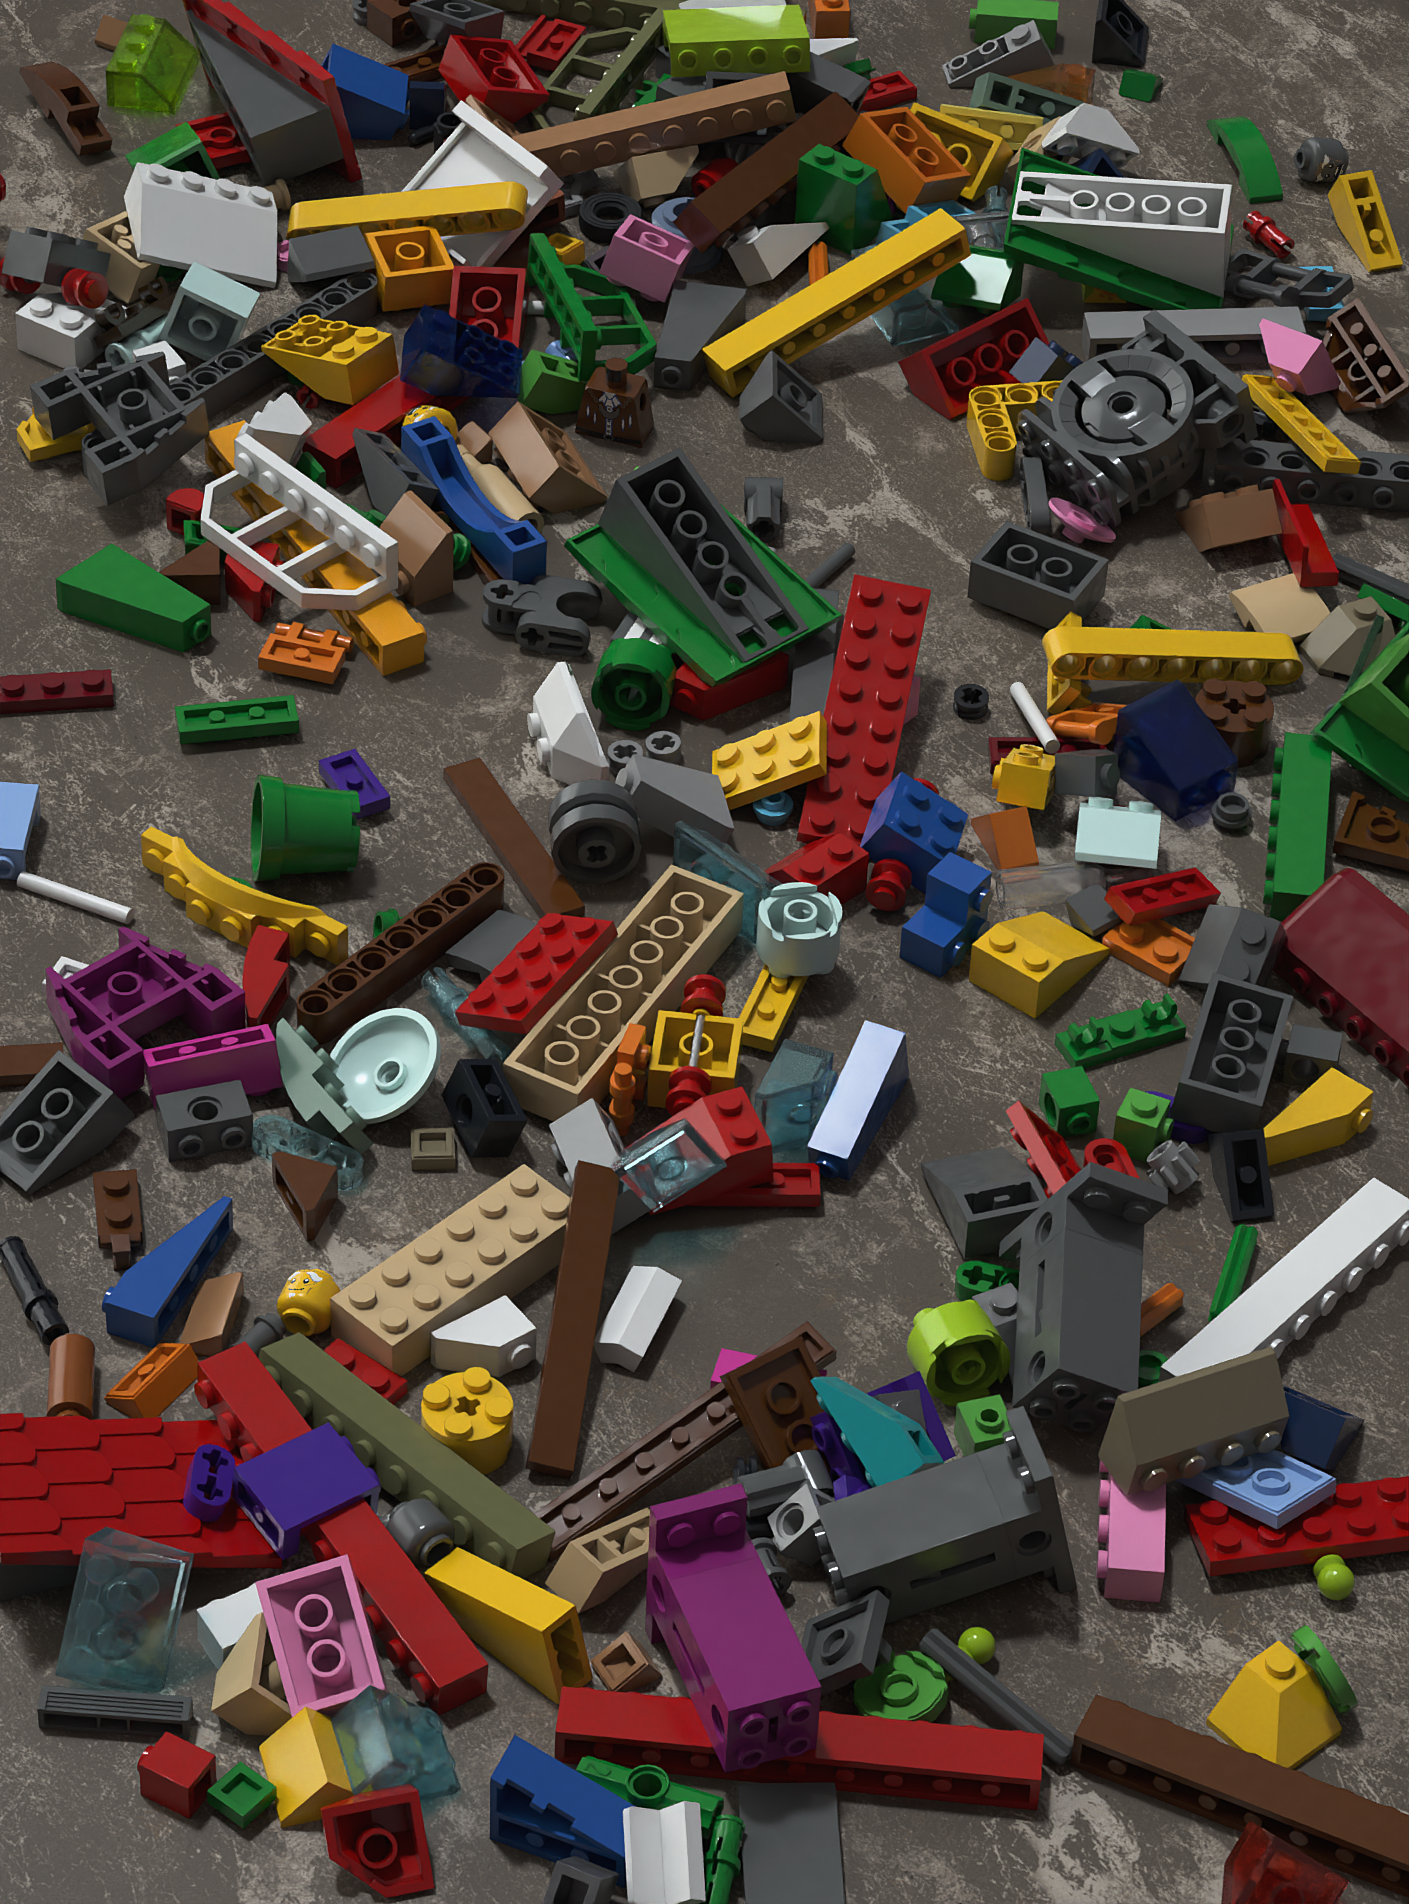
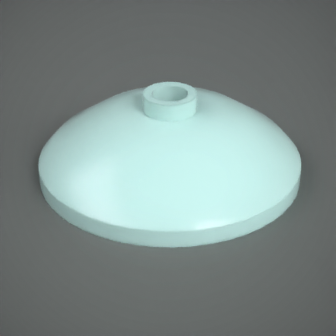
M392 1008L369 1015L350 1028L338 1041L330 1055L339 1065L334 1074L344 1084L339 1092L347 1102L341 1107L345 1111L351 1105L367 1124L391 1119L413 1106L427 1091L439 1067L441 1043L434 1026L422 1014L405 1008Z

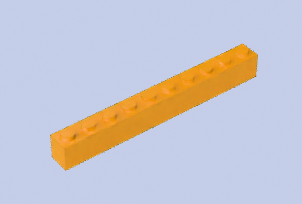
M245 420L209 431L210 434L204 438L205 463L218 479L235 470L234 439L237 438L240 429L246 422ZM253 482L231 493L254 522L285 506L271 495L266 494ZM303 518L267 537L272 543L279 544L280 553L287 562L330 539L322 532L317 531ZM348 551L300 576L309 588L356 590L377 578L371 568L367 567ZM391 592L357 611L327 609L346 633L354 638L356 645L382 676L424 662V645L427 644L426 631L421 623H416L410 616L405 604L401 600L398 601Z

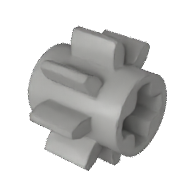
M1168 1140L1158 1146L1146 1160L1152 1167L1146 1172L1149 1180L1154 1185L1165 1189L1169 1187L1174 1194L1184 1191L1199 1176V1172L1194 1166L1200 1160L1185 1141L1177 1147L1172 1140Z

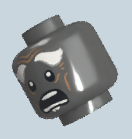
M1310 137L1296 151L1294 163L1300 176L1305 181L1334 183L1340 175L1346 172L1349 157L1348 152L1337 139Z

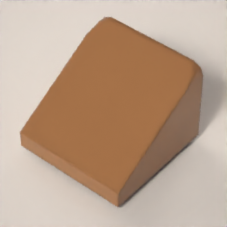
M474 421L469 422L457 433L456 445H464L481 464L492 461V438Z
M627 1631L590 1660L609 1691L626 1693L651 1683L662 1676V1673L642 1644Z

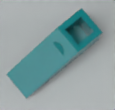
M814 1377L810 1380L818 1393L816 1397L819 1405L828 1415L833 1416L842 1430L841 1439L852 1453L859 1457L866 1468V1479L873 1488L945 1463L919 1423L838 1377Z

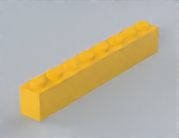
M942 208L936 210L703 348L702 352L709 377L732 398L744 391L766 355L772 350L787 364H790L970 257L971 252L966 228Z

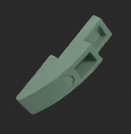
M282 1018L277 1023L276 1045L281 1077L294 1106L326 1143L340 1133L362 1155L374 1143L362 1131L368 1125L367 1122L351 1105L345 1111L341 1107L347 1100L339 1092L344 1084L334 1074L339 1065L323 1048H320L317 1052L313 1050L319 1043L302 1025L294 1030Z

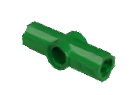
M587 1755L586 1758L582 1757L576 1768V1771L636 1807L661 1810L683 1801L700 1803L702 1838L705 1839L712 1838L714 1819L721 1815L724 1809V1798L671 1782L667 1773L655 1765L646 1764L629 1769Z

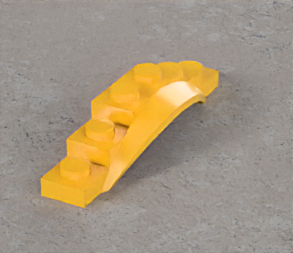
M152 826L141 834L142 865L149 868L152 872L164 876V891L186 902V917L194 922L204 925L225 936L230 941L237 942L248 948L257 926L261 925L288 932L290 956L294 958L305 949L337 966L348 958V926L327 916L322 910L314 906L288 901L263 893L219 873L197 858L188 849L184 840L177 836L172 837Z

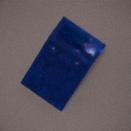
M424 304L404 335L400 380L437 396L518 398L521 384L522 349L516 347L510 341L501 340L485 333L475 325H468L459 321L445 311L436 310Z

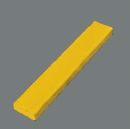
M1242 375L1241 380L1249 386L1251 399L1324 472L1358 474L1361 465L1359 459L1291 392L1279 387L1275 382V377Z

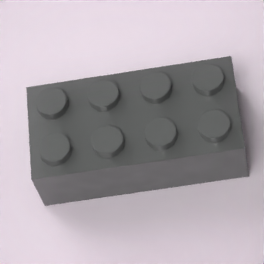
M1212 972L1169 1118L1188 1125L1206 1128V1130L1216 1133L1256 1129L1293 996Z

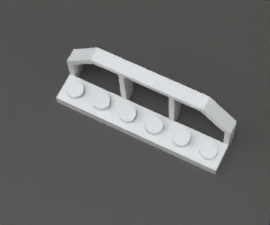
M245 433L234 439L235 470L205 486L201 513V535L301 608L357 611L398 588V542L248 434ZM252 482L266 494L271 495L285 505L233 534H230L212 520L214 502ZM301 518L310 523L317 531L330 538L278 567L271 564L249 547ZM346 551L381 575L356 590L304 588L295 581L296 578Z

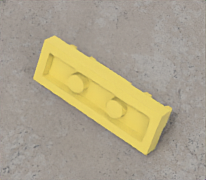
M947 104L940 105V113L1004 138L1012 150H1019L1028 135L1043 126L1044 117Z

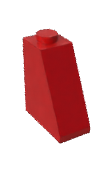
M780 652L766 659L762 664L749 668L734 676L730 681L715 687L704 683L684 663L676 672L675 687L670 706L704 721L782 690L787 685L789 655Z

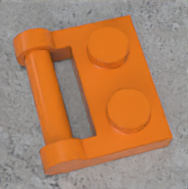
M1094 702L1050 716L1046 719V722L1056 738L1089 739L1093 744L1106 745L1112 740L1113 736L1119 737L1133 734L1134 727L1149 723L1147 707Z

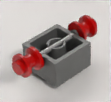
M28 226L25 233L11 230L5 257L0 261V285L7 290L18 291L24 294L35 292L42 283L61 287L62 296L69 304L95 309L105 302L108 295L106 274L111 254L98 251V243L73 238L52 231Z

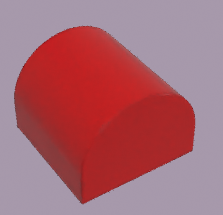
M183 488L172 492L166 498L168 530L184 535L183 520L201 521L204 494L201 491Z

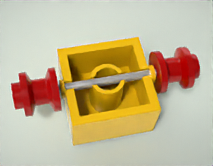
M695 975L687 980L684 986L685 999L681 1004L680 1012L658 1011L648 1071L647 1106L666 1108L672 1116L692 1105L701 1097L737 1087L742 1053L743 1019L723 1017L722 1004L726 998V987L721 980L711 975Z

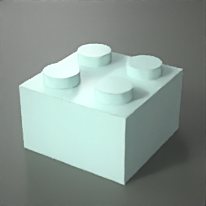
M193 261L179 286L159 339L166 340V342L208 361L241 341L261 293Z

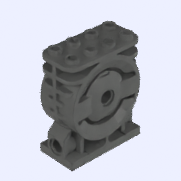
M1155 309L1143 317L1145 331L1123 345L1122 350L1095 356L1077 366L1063 379L1059 387L1053 391L1052 402L1046 397L1038 399L1035 402L1037 416L1028 409H1024L1017 415L1018 423L1016 428L1025 446L1022 449L1024 457H1041L1043 471L1051 483L1057 487L1061 485L1068 491L1071 499L1078 506L1084 505L1089 509L1101 526L1108 525L1110 528H1115L1121 524L1119 509L1125 514L1132 516L1139 511V505L1161 499L1184 485L1199 466L1204 448H1222L1236 437L1247 444L1258 436L1249 386ZM1167 409L1170 410L1169 420L1175 423L1174 426L1167 421Z

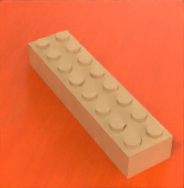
M671 864L617 928L618 936L547 1011L503 1063V1072L521 1108L554 1122L591 1098L600 1104L610 1092V1078L617 1064V1050L629 1023L646 1026L645 1044L648 1045L655 1035L658 1011L675 1012L685 999L684 986L687 980L695 975L706 974L742 930L744 893Z

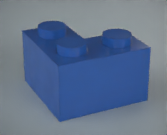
M949 852L927 874L925 905L902 927L899 957L940 978L953 965L958 966L963 961L966 952L972 947V944L990 928L987 916L988 907L993 897V892L990 890L992 872Z

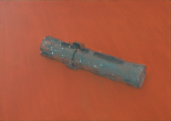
M433 968V972L439 978L438 980L434 978L430 971L426 972L421 980V985L439 1004L438 1008L443 1017L448 1020L451 1019L484 1059H495L494 1054H496L500 1061L504 1063L510 1056L511 1049L494 1030L459 1025L455 1011L469 996L465 989L457 988L446 975L443 968Z

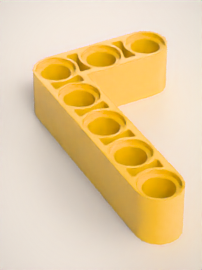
M1063 380L975 387L970 391L967 429L983 476L994 481L1007 480L1013 476L1017 447L1015 433H1019L1016 428L1018 423L1017 415L1024 409H1028L1037 416L1035 402L1041 397H1046L1052 402L1053 391L1059 387Z

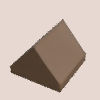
M103 14L95 37V44L124 54L142 38V33L130 23Z

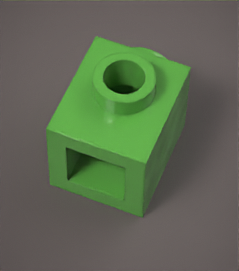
M1129 1089L1116 1114L1113 1140L1118 1141L1126 1148L1130 1158L1148 1163L1146 1161L1148 1156L1158 1146L1170 1139L1174 1127V1120L1169 1118L1171 1100L1137 1089Z
M1000 1394L957 1403L954 1436L964 1457L1004 1443L1002 1433L1010 1430L1006 1416L1007 1409Z

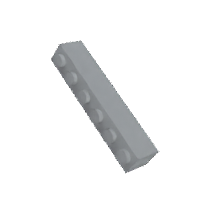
M1298 306L1156 310L1221 364L1269 363L1259 326L1263 318L1306 334ZM1151 311L1084 313L1081 344L1085 360L1087 361L1107 352L1122 350L1123 345L1145 331L1143 317Z

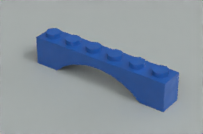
M433 416L402 426V452L439 489L434 499L435 502L505 580L529 584L535 577L546 575L547 541L528 520L518 521L511 519L489 502L469 473L453 436L441 422Z

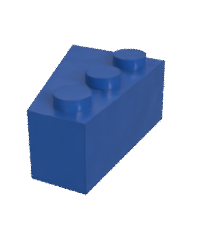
M514 1735L490 1777L489 1839L554 1863L572 1856L579 1857L618 1873L619 1877L616 1885L625 1888L627 1880L623 1810L634 1805Z

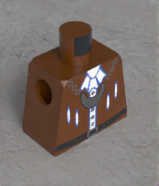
M617 357L608 359L605 363V368L598 367L595 369L585 387L575 433L642 448L654 427L647 380L643 376L627 373L628 364L624 359Z

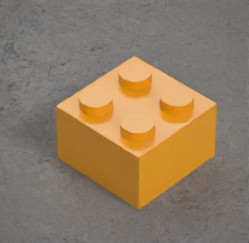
M435 225L365 233V242L374 259L376 268L364 271L373 274L377 278L378 302L383 312L450 303L454 265Z

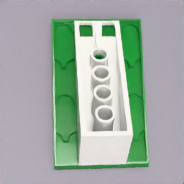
M1021 147L1004 239V253L1008 254L1015 261L1056 272L1060 278L1112 292L1123 300L1153 309H1223L1226 291L1225 281L1228 277L1234 235V225L1231 224L1232 185L1103 177Z

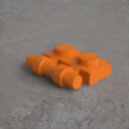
M293 622L291 625L277 623L275 634L270 633L258 656V669L316 682L334 684L345 662V652L351 653L353 649L354 638L340 635L338 630L326 629L325 632L308 629L306 624Z
M629 1023L617 1050V1064L610 1078V1093L613 1099L609 1106V1116L613 1120L619 1136L629 1133L630 1124L634 1121L636 1104L638 1100L645 1101L648 1094V1076L644 1075V1071L649 1064L651 1045L645 1044L646 1026Z

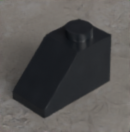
M1247 1129L1208 1134L1213 1178L1230 1221L1274 1216L1264 1129Z

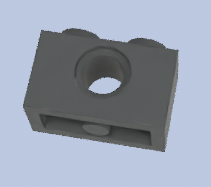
M241 1080L156 1095L157 1127L169 1162L254 1145L253 1115Z

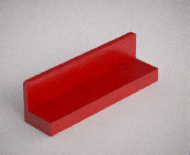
M1274 479L1273 493L1282 533L1278 534V538L1299 586H1338L1339 571L1309 505L1290 504L1280 479Z

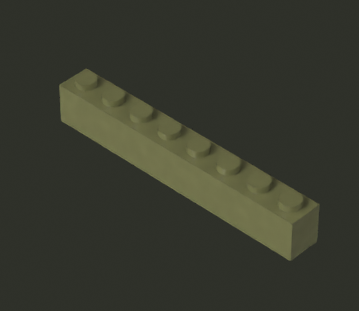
M300 1332L260 1349L258 1359L310 1428L313 1430L329 1422L340 1437L345 1436L350 1441L355 1455L366 1468L370 1467L374 1470L379 1478L381 1487L401 1503L419 1498L432 1501L455 1528L453 1544L522 1579L546 1568L556 1532L554 1529L446 1445L435 1439L428 1431Z

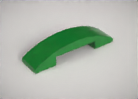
M1243 116L1207 120V127L1216 144H1225L1240 171L1239 186L1249 204L1282 200L1283 191L1275 162L1264 137L1255 124Z

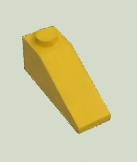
M1372 170L1340 175L1327 196L1337 226L1367 271L1370 273L1402 267L1403 261Z
M1331 1067L1263 1128L1268 1166L1343 1145L1357 1132H1364L1373 1118L1371 1104L1374 1091Z

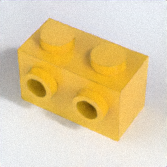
M1024 744L1020 745L1019 749L1013 748L1006 758H1001L1000 765L995 766L992 789L998 790L996 801L1044 810L1054 796L1055 756L1043 754L1044 749L1034 745Z

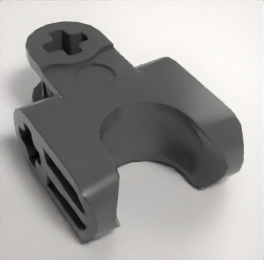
M551 575L537 576L531 581L530 585L505 579L493 580L483 588V600L488 607L482 613V624L490 632L515 635L518 643L526 649L577 657L587 651L591 641L589 628L583 620L593 618L597 614L603 597L596 584L584 580ZM503 592L506 593L504 599H502ZM499 614H501V621L497 620Z

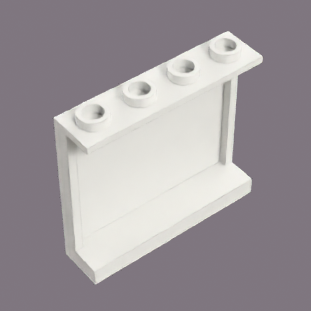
M461 100L452 111L462 123L401 192L514 181L525 186L528 190L526 216L523 226L519 229L440 237L454 266L492 267L564 183L546 164Z

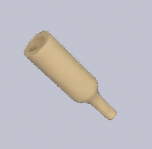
M457 445L469 473L489 502L511 519L518 521L528 520L541 533L544 526V518L504 473L495 465L481 464L464 445Z

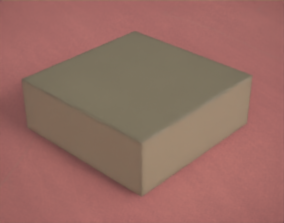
M454 1128L411 1129L412 1170L455 1169Z

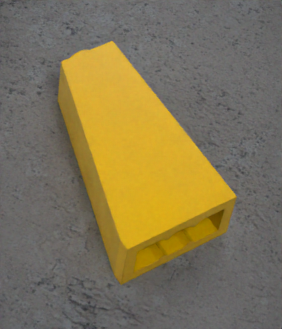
M456 1547L424 1572L426 1582L466 1635L559 1705L562 1686L580 1688L593 1679L575 1604L459 1547Z

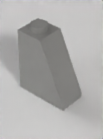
M633 754L626 767L622 768L616 777L615 784L623 786L633 796L639 819L710 857H718L735 829L718 775Z

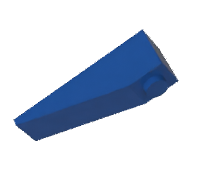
M222 1197L125 1271L115 1288L110 1287L107 1290L102 1302V1312L106 1313L107 1333L152 1348L159 1344L233 1231L232 1198Z

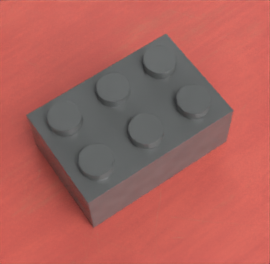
M1005 521L970 563L967 598L1048 629L1056 628L1070 611L1081 616L1083 622L1105 595L1109 559Z

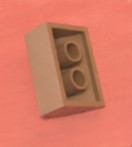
M517 401L489 431L488 434L496 445L494 448L495 454L504 463L508 464L510 468L507 471L508 475L523 488L521 493L534 508L538 509L541 506L549 512L556 514L603 503L608 498L568 434Z

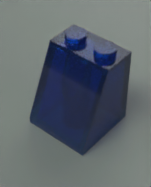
M1177 679L1118 710L1113 752L1118 754L1120 778L1175 822L1191 813H1196L1202 807L1217 800L1221 795L1234 791L1238 759L1181 681Z

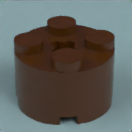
M1215 678L1206 680L1203 684V689L1197 694L1194 704L1190 743L1193 750L1197 754L1200 750L1208 756V762L1225 768L1247 767L1253 764L1254 758L1260 755L1263 758L1268 752L1274 715V705L1271 698L1266 694V687L1258 681L1245 683L1241 681H1222Z

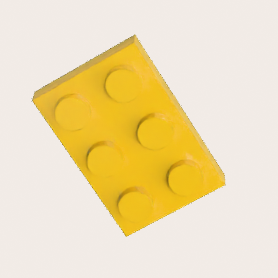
M818 711L807 716L797 717L791 722L770 730L760 731L754 736L735 743L726 744L712 751V774L719 776L729 811L826 775L827 721L821 712Z

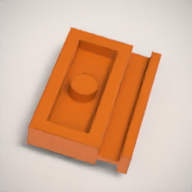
M1161 919L1130 926L1124 921L1114 926L1102 937V944L1110 948L1109 954L1170 986L1181 975L1195 938Z

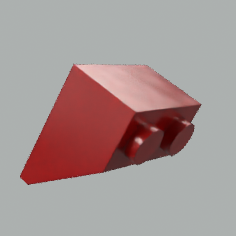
M837 833L807 843L753 877L751 885L769 897L771 890L779 885L792 882L810 883L817 886V892L828 896L829 892L832 893L839 900L840 904L843 905L866 890L869 853L843 834Z

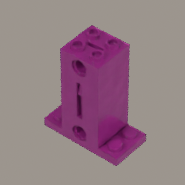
M741 1483L650 1506L645 1632L651 1644L662 1641L666 1642L725 1773L742 1768H754L764 1762L786 1756H798L808 1750L816 1749L821 1685L746 1530L748 1497Z

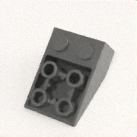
M1003 1147L921 1163V1170L964 1259L999 1252L1000 1242L1048 1200L1036 1174Z

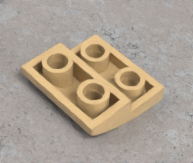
M1294 573L1231 591L1228 595L1244 627L1252 625L1256 632L1284 633L1291 637L1293 643L1304 641L1330 614L1329 609L1313 587H1300Z

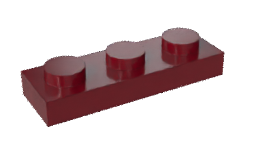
M111 669L0 676V714L114 707Z

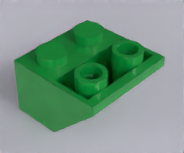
M969 245L970 257L937 276L931 299L942 301V305L948 308H963L964 305L977 307V312L994 314L1021 296L1024 263L1011 259L1008 254L1004 253V250Z

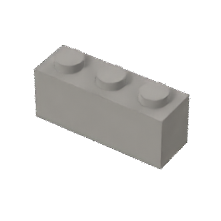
M593 1098L549 1124L556 1141L551 1144V1148L560 1163L568 1169V1172L564 1174V1178L571 1190L578 1160L621 1170L611 1235L652 1210L613 1120Z

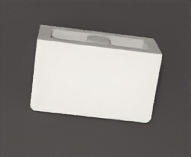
M683 1801L661 1810L634 1806L624 1809L623 1826L628 1904H699L706 1901L700 1803Z

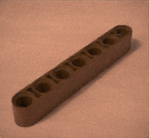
M481 862L471 866L298 996L296 1002L297 1028L302 1025L319 1043L318 1045L325 1044L445 955V952L497 910H503V869L491 862Z

